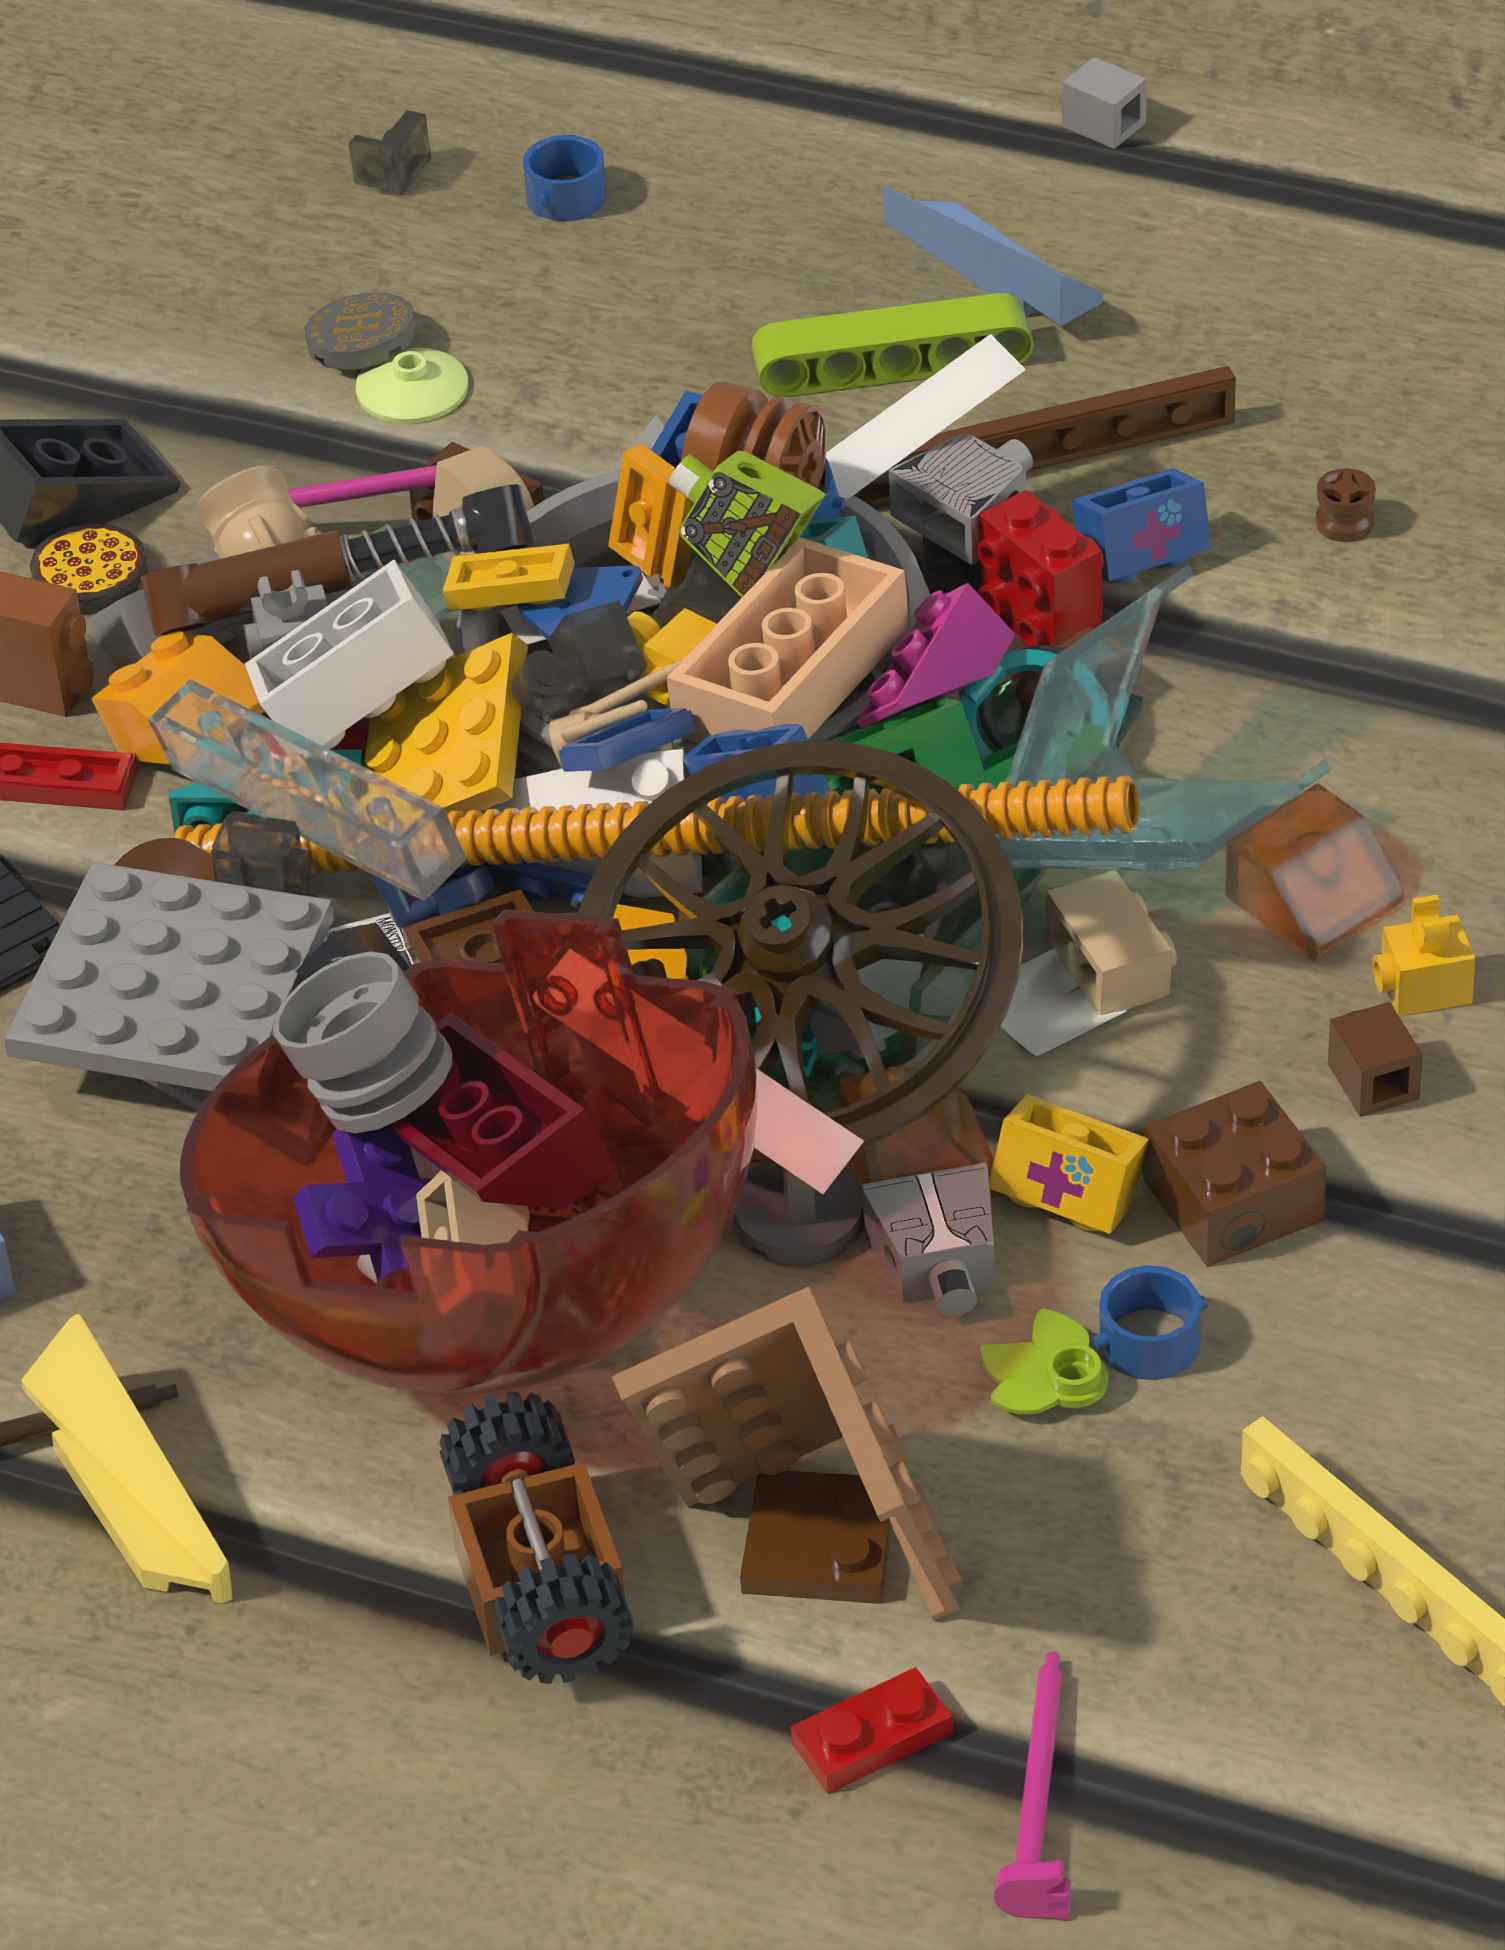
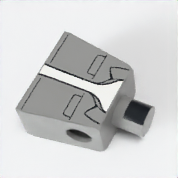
M986 1162L862 1184L864 1232L899 1298L909 1303L935 1298L939 1312L949 1317L961 1316L971 1311L977 1302L975 1291L988 1289L995 1283L993 1227Z

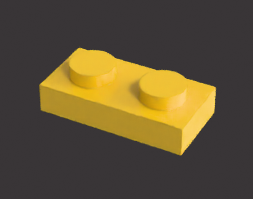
M560 544L453 556L442 590L448 611L463 609L484 611L500 605L527 602L540 605L555 599H564L575 565L570 545Z

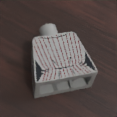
M958 434L889 470L890 516L973 565L980 560L977 551L979 543V514L1026 490V472L1033 466L1032 455L1028 448L1016 439H1011L996 450L971 434Z

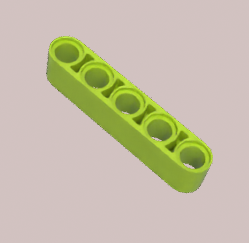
M994 293L773 322L757 330L752 338L751 348L762 388L773 396L789 397L930 378L990 334L1021 364L1032 353L1034 342L1022 302L1016 296L1008 293Z

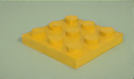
M510 633L446 660L445 667L432 679L423 683L413 682L396 694L394 703L386 711L370 718L358 817L371 816L375 819L377 815H389L393 818L396 814H407L411 818L414 813H425L430 816L432 812H444L448 815L451 811H462L466 815L469 810L482 811L512 799L528 650L527 643L515 634Z

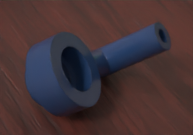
M390 856L367 867L395 925L401 930L403 927L489 900L487 894L497 889L485 865L412 901Z

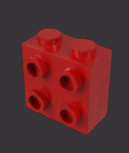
M1027 490L979 514V543L977 551L980 558V588L978 594L1005 624L1019 636L1026 647L1035 645L1059 646L1087 627L1102 635L1103 556L1102 550L1099 549L1094 540L1083 536L1063 520L1054 508L1046 506Z

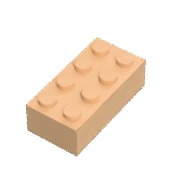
M799 537L667 676L671 709L686 708V710H691L697 730L681 738L699 744L708 736L726 731L744 729L755 732L776 725L799 724L803 726L809 739L910 629L905 570Z

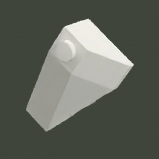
M683 749L648 752L604 771L564 772L563 769L514 779L512 799L484 809L481 812L484 814L488 809H498L503 813L506 808H517L521 812L525 807H535L540 811L544 806H554L558 810L562 805H572L577 809L581 804H591L596 808L600 803H610L614 808L618 802H628L633 807L637 801H647L651 804L669 788L690 776L682 759L686 756V753ZM690 850L688 855L676 856L671 851L669 856L658 857L653 852L648 857L667 875L690 892H702L701 855H695ZM597 855L594 860L583 861L578 856L575 861L565 862L559 857L556 862L546 863L541 858L538 864L593 876L602 859ZM639 867L631 876L624 890L626 895L638 898L665 896Z

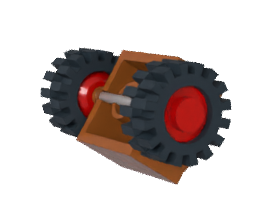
M519 1391L507 1392L506 1402L498 1403L495 1394L485 1397L486 1407L478 1410L473 1404H470L462 1409L465 1421L454 1417L447 1424L449 1434L441 1435L439 1443L442 1450L439 1452L454 1494L449 1496L448 1500L455 1552L489 1654L493 1656L506 1652L514 1671L519 1669L521 1676L528 1680H531L537 1674L540 1683L552 1684L556 1674L561 1675L563 1683L576 1681L575 1672L582 1669L585 1670L588 1677L599 1672L596 1662L602 1660L610 1665L618 1658L615 1648H627L630 1643L628 1633H633L634 1623L625 1599L622 1565L585 1462L575 1464L573 1451L559 1412L557 1413L555 1405L549 1400L542 1403L540 1395L529 1393L523 1402Z

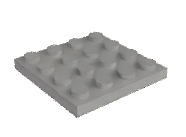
M92 862L4 1037L7 1056L252 1098L278 1043L273 1035L274 1018L283 1001L302 982L295 971L323 944L334 919L332 900Z

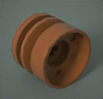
M726 381L715 382L704 393L693 413L686 432L681 461L688 454H691L714 471L719 464L735 452L746 451L818 488L827 454L828 427L826 416L822 409L815 404L807 402L794 403L791 398L784 396L773 397L768 402L767 397L760 390Z

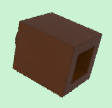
M1390 1002L1363 1010L1352 1011L1346 1015L1330 1019L1328 1066L1360 1117L1420 1099L1422 1052Z

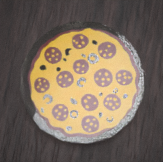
M87 523L67 527L47 537L35 549L29 564L32 579L76 589L81 615L96 614L114 602L138 591L141 576L149 573L143 543L130 531L112 524Z

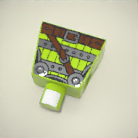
M746 451L735 452L719 464L714 471L691 454H688L676 467L668 481L670 486L694 502L679 528L681 537L741 597L758 582L802 535L826 496L819 489Z

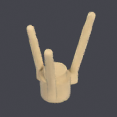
M682 660L661 668L590 705L570 710L569 716L552 720L549 723V733L559 764L562 766L558 752L562 749V746L645 712L648 707L647 703L643 700L616 709L613 708L667 682V676Z

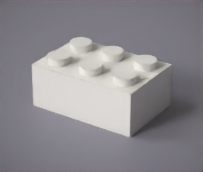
M394 559L245 663L260 705L303 760L314 751L319 754L333 748L342 740L345 730L363 717L373 718L386 711L394 703L396 694L413 682L423 683L432 679L445 667L446 659L454 653L435 614Z

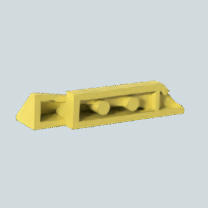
M79 1313L72 1316L21 1380L22 1388L26 1395L60 1428V1430L52 1433L56 1455L144 1588L167 1592L171 1582L208 1589L213 1601L224 1604L233 1600L227 1559Z

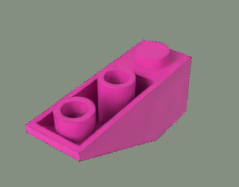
M969 583L947 594H944L942 591L934 592L916 609L914 617L917 621L910 633L905 635L892 649L890 655L894 660L887 672L881 675L868 689L867 696L870 700L857 723L861 727L869 726L938 696L945 697L992 675L1016 634Z

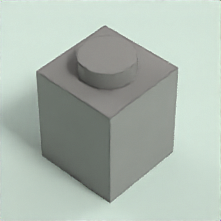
M1094 56L1076 72L1068 75L1062 82L1060 91L1062 127L1113 149L1117 148L1146 123L1147 78Z

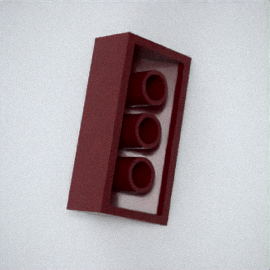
M452 1012L436 1023V1029L444 1036L452 1049V1066L443 1084L424 1104L410 1114L384 1126L480 1201L487 1203L565 1209L576 1199L590 1193L599 1181L617 1168L590 1117L582 1106Z

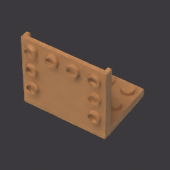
M809 1286L612 1376L623 1404L688 1508L698 1503L710 1504L723 1500L734 1492L737 1485L757 1477V1474L774 1475L784 1472L793 1467L801 1456L844 1438L879 1520L890 1519L934 1621L960 1610L950 1586L962 1581V1578L945 1541L943 1542L937 1529L935 1517L919 1482L913 1483L905 1466L910 1461L894 1425L888 1426L877 1401L869 1403L860 1385L861 1382L867 1380V1377L850 1340L839 1345Z

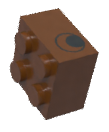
M1261 1081L1144 1125V1137L1148 1138L1149 1142L1143 1162V1180L1207 1267L1324 1221L1327 1166Z

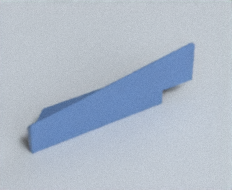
M887 186L883 188L884 221L988 294L1008 293L1016 296L1022 302L1026 317L1038 310L1062 326L1103 303L1102 292L1052 268L957 202L916 201Z

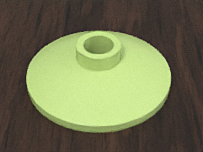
M407 348L404 351L399 349L389 352L391 359L377 366L363 368L356 380V396L361 407L371 416L395 424L425 423L449 414L463 402L469 386L466 369L456 358L445 352L429 348Z

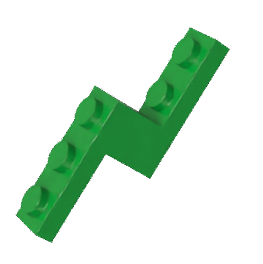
M938 696L879 722L829 740L865 745L897 754L922 765L953 785L957 791L961 784H972L977 790L981 783L991 782L995 789H997L1000 782L1010 781L1017 788L1020 781H1027L1049 771L1052 776L1067 774L1082 768L1086 764L1085 756L1103 749L1096 726L1072 720L980 758L961 701L943 696ZM823 775L830 791L840 786L838 778L841 776Z

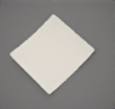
M1054 948L1020 965L1017 985L1001 1027L1026 1050L1035 1056H1039L1125 1013L1127 1008L1122 1007L1100 1015L1081 988L1071 992L1079 985Z

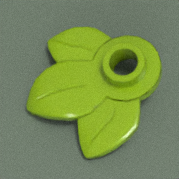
M1045 1308L1038 1311L1033 1323L1032 1342L990 1343L980 1346L983 1367L987 1375L999 1385L991 1395V1403L1007 1412L1029 1415L1041 1413L1057 1405L1066 1408L1086 1407L1101 1399L1107 1390L1108 1370L1099 1355L1090 1348L1088 1331L1078 1322L1057 1311Z

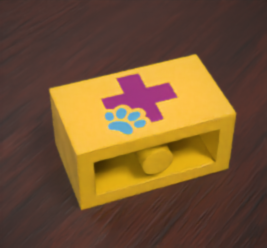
M1026 1094L1003 1120L989 1180V1189L1007 1195L1018 1205L1029 1208L1039 1207L1069 1218L1079 1228L1091 1231L1100 1230L1110 1234L1133 1207L1149 1139Z

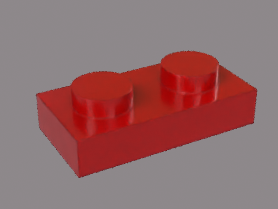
M914 1667L792 1725V1745L827 1794L953 1734V1716L917 1667Z

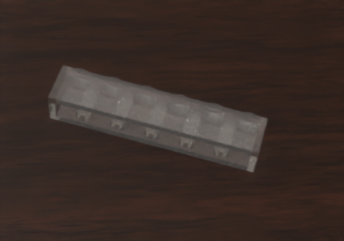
M191 679L148 719L174 771L423 901L467 859L442 806Z

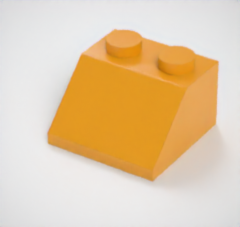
M173 631L156 639L151 645L152 651L137 663L124 666L114 672L109 677L110 684L91 698L117 752L136 754L137 761L196 767L265 711L258 701L246 666L212 636L184 634L182 631Z

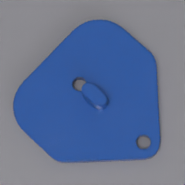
M638 566L573 568L564 599H555L540 605L529 602L518 603L517 606L521 616L549 642L556 645H573L588 640L620 623L643 581V575Z

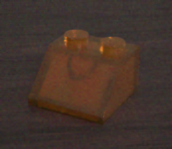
M1316 783L1226 843L1225 896L1312 961L1404 901V890L1363 815L1319 783Z

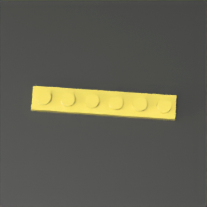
M1262 1416L1243 1429L1241 1476H1243L1247 1486L1257 1496L1270 1499L1290 1516L1296 1528L1305 1537L1317 1539L1337 1556L1345 1570L1353 1578L1359 1581H1366L1384 1596L1401 1619L1408 1623H1415L1438 1642L1444 1654L1458 1666H1466L1491 1688L1497 1700L1505 1706V1619L1265 1417Z

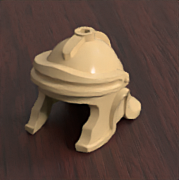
M271 465L251 467L225 478L208 489L199 499L195 508L199 520L214 539L215 547L213 549L218 553L220 559L322 534L320 530L314 527L310 517L291 499L282 470Z

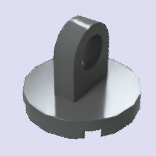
M760 1163L744 1175L734 1190V1227L743 1245L752 1252L754 1246L757 1250L767 1253V1260L780 1265L809 1266L827 1261L846 1250L845 1243L851 1240L854 1235H856L857 1239L864 1228L862 1188L856 1175L846 1167L841 1170L825 1193L822 1194L778 1163Z

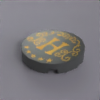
M361 293L341 298L325 305L312 315L304 328L310 356L315 361L318 358H323L325 366L337 370H358L380 365L386 360L391 359L389 351L397 348L399 345L402 351L406 350L418 333L412 305L403 297L389 293Z

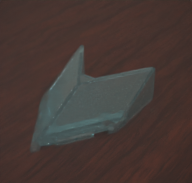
M1188 565L1044 664L1005 781H1010L1017 788L1020 781L1030 780L1034 787H1036L1039 780L1050 779L1055 786L1059 779L1070 778L1073 784H1076L1079 778L1089 777L1093 783H1096L1097 779L1102 776H1109L1113 782H1116L1118 776L1129 775L1136 784L1139 797V818L1134 831L1129 834H1122L1118 828H1115L1113 834L1102 835L1098 829H1095L1093 835L1082 836L1079 830H1076L1074 835L1069 837H1062L1059 831H1056L1054 836L1050 838H1043L1039 832H1036L1034 838L1023 839L1017 833L1014 839L1003 840L1000 834H997L996 837L1006 853L1011 868L1192 871L1332 770L1324 759L1291 781L1138 778L1115 745L1123 716L1161 600L1195 575Z

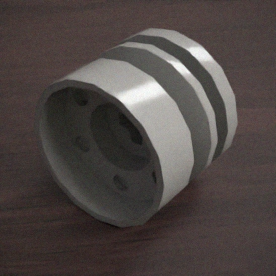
M370 951L350 955L324 966L297 986L283 1001L274 1018L273 1035L295 1069L303 1078H308V1089L321 1104V1108L327 1118L341 1131L360 1133L377 1130L404 1118L424 1104L443 1084L452 1066V1049L436 1029V1023L422 1007H419L418 995L399 965L388 954Z

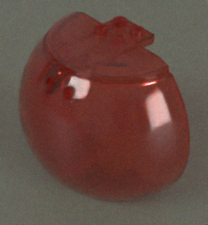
M504 909L491 924L503 964L450 959L414 963L407 971L402 972L419 997V1007H422L435 1023L452 1012L582 1106L590 1117L617 1168L599 1181L590 1193L576 1199L565 1209L528 1206V1231L518 1230L509 1242L481 1245L408 1236L401 1244L408 1267L385 1275L377 1283L359 1270L357 1261L360 1256L311 1259L293 1197L305 1185L347 1183L332 1135L337 1128L327 1118L321 1108V1104L308 1089V1078H303L295 1069L274 1035H271L247 1054L210 1093L196 1114L185 1138L180 1158V1183L188 1206L186 1210L195 1232L225 1280L241 1299L271 1328L315 1359L360 1380L400 1390L469 1395L507 1392L532 1387L580 1371L629 1344L653 1326L690 1289L721 1244L741 1199L755 1144L758 1088L756 1064L747 1018L733 990L707 981L634 975L618 918ZM419 1174L420 1179H425V1177Z

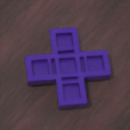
M386 1127L360 1133L336 1129L332 1135L347 1183L305 1185L293 1197L311 1259L369 1255L388 1316L430 1314L431 1305L416 1194L433 1178L420 1179L410 1146Z

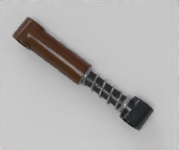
M513 484L467 495L462 498V506L460 508L457 506L456 509L452 508L449 511V515L439 517L434 512L432 519L416 523L414 519L410 518L409 525L392 528L386 524L384 531L368 534L367 531L363 530L360 537L348 539L345 534L342 537L338 529L206 563H192L164 568L141 576V582L154 636L160 637L173 631L188 632L208 626L213 621L253 612L251 598L260 596L258 590L260 577L267 576L271 590L281 592L287 590L292 585L291 571L299 570L303 576L305 587L322 584L324 593L329 594L353 588V581L356 575L364 579L367 572L381 569L394 559L397 564L404 563L408 567H412L414 560L428 557L434 562L438 554L450 551L458 556L463 551L466 554L468 551H474V554L524 549L533 545L534 540L521 486Z

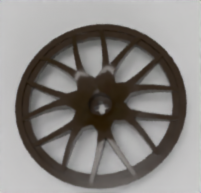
M799 741L764 746L725 758L698 770L680 781L644 808L621 832L597 867L586 888L576 916L570 948L574 945L604 966L606 951L645 949L716 950L720 955L710 974L682 989L652 998L679 1017L691 1015L687 1022L709 1037L733 1014L757 1007L761 1020L752 1050L746 1062L765 1075H768L781 1055L791 1092L811 1106L812 1103L803 1065L801 1035L815 1010L843 1020L862 1050L878 1092L847 1107L823 1114L862 1139L864 1142L858 1148L861 1149L895 1134L923 1117L950 1095L980 1061L993 1042L1009 1010L1017 985L1023 951V915L1018 887L1005 851L992 828L978 810L950 783L922 765L884 750L860 744L835 741ZM794 775H833L854 778L848 816L836 849L824 868L801 877L790 871L788 855ZM777 778L764 857H762L706 804L741 787ZM869 783L877 784L896 792L929 813V815L909 828L861 855L867 821ZM694 813L743 866L751 881L744 898L724 905H718L690 892L667 875L646 855L668 831L688 815ZM944 827L960 846L973 871L934 895L906 907L874 914L857 907L859 897ZM638 867L674 905L690 918L671 923L609 932L619 899ZM979 889L983 928L980 952L915 935L951 912ZM784 915L790 919L792 926L781 932L778 927L773 926V921ZM886 959L974 970L976 973L971 989L957 1017L951 1024L917 1014L887 1001L862 984L858 970ZM867 1021L915 1036L940 1041L918 1064L901 1078L890 1084L885 1065ZM578 1028L581 1039L597 1071L614 1094L636 1116L657 1131L694 1150L721 1158L753 1163H776Z

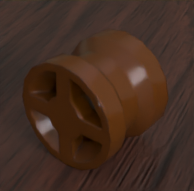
M1350 468L1332 470L1319 479L1316 496L1320 505L1316 511L1315 523L1317 530L1323 536L1334 541L1352 542L1365 538L1372 531L1375 515L1371 506L1376 495L1373 479L1360 470Z

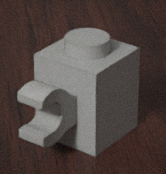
M295 570L291 571L292 585L285 591L276 592L271 590L267 576L260 577L258 581L260 596L251 598L254 623L244 625L250 660L328 606L322 584L305 587L301 572Z

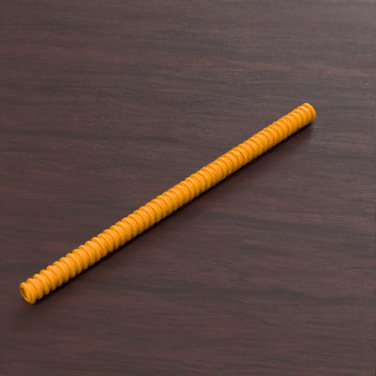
M1129 775L1118 776L1116 782H1113L1109 776H1102L1097 779L1096 783H1093L1089 777L1079 778L1076 784H1073L1070 778L1059 779L1055 786L1050 779L1039 780L1036 787H1034L1030 780L1020 781L1017 788L1008 781L1000 782L997 789H995L991 782L981 783L977 790L972 784H961L958 789L990 825L996 836L1000 834L1003 840L1014 839L1017 833L1023 839L1034 838L1036 832H1039L1043 838H1050L1054 836L1056 831H1059L1062 837L1073 836L1076 830H1079L1082 836L1093 835L1095 829H1098L1102 835L1113 834L1115 828H1118L1122 834H1129L1134 831L1139 818L1138 791L1136 784ZM884 788L880 795L875 789H869L867 821L863 842L868 847L878 846L881 839L883 842L891 839L929 815V813L906 797ZM845 790L841 797L837 791H826L822 798L817 792H807L803 799L798 793H792L789 849L800 850L804 844L809 849H820L823 843L828 848H836L848 816L852 790ZM769 794L765 801L760 795H750L746 802L741 796H731L727 802L722 797H718L706 804L757 852L764 851L774 794ZM637 801L632 807L628 802H618L614 808L610 803H600L596 808L591 804H581L577 809L572 805H562L558 810L554 806H544L540 811L535 807H525L521 812L517 808H506L503 813L498 809H488L484 814L480 810H469L466 815L462 811H451L448 815L444 812H432L430 816L425 813H414L411 818L407 814H396L393 818L389 815H377L375 819L371 816H359L357 820L353 817H341L339 821L332 817L323 818L321 822L313 818L305 819L302 823L298 819L287 820L285 823H282L280 820L269 821L267 824L257 821L251 822L249 825L244 822L233 823L231 827L227 823L215 824L213 827L209 824L197 825L196 828L191 825H184L176 830L173 838L190 841L206 851L214 861L219 871L220 879L230 878L232 875L237 878H244L250 874L254 877H262L268 873L272 876H281L286 872L290 875H300L304 871L308 874H318L322 870L326 873H337L340 869L346 873L355 872L358 868L366 872L369 871L368 866L389 856L395 867L399 870L410 869L412 865L417 869L428 868L431 864L435 868L447 867L449 863L453 867H462L467 862L472 866H481L486 861L490 865H500L504 860L508 864H519L522 859L527 863H538L541 858L547 863L556 862L559 857L567 862L575 861L578 856L583 861L594 860L597 855L602 859L621 832L649 803L647 801ZM691 813L668 831L646 856L650 857L654 852L658 857L669 856L671 851L676 856L688 855L690 850L695 855L707 854L709 849L714 854L726 853L727 848L694 813ZM944 827L925 843H936L940 836L945 843L955 842V840Z

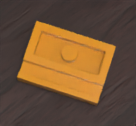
M640 443L623 453L608 546L634 566L640 567L641 571L649 577L656 574L664 579L663 587L671 591L686 583L692 547L681 537L679 528L694 502L668 484L676 468Z

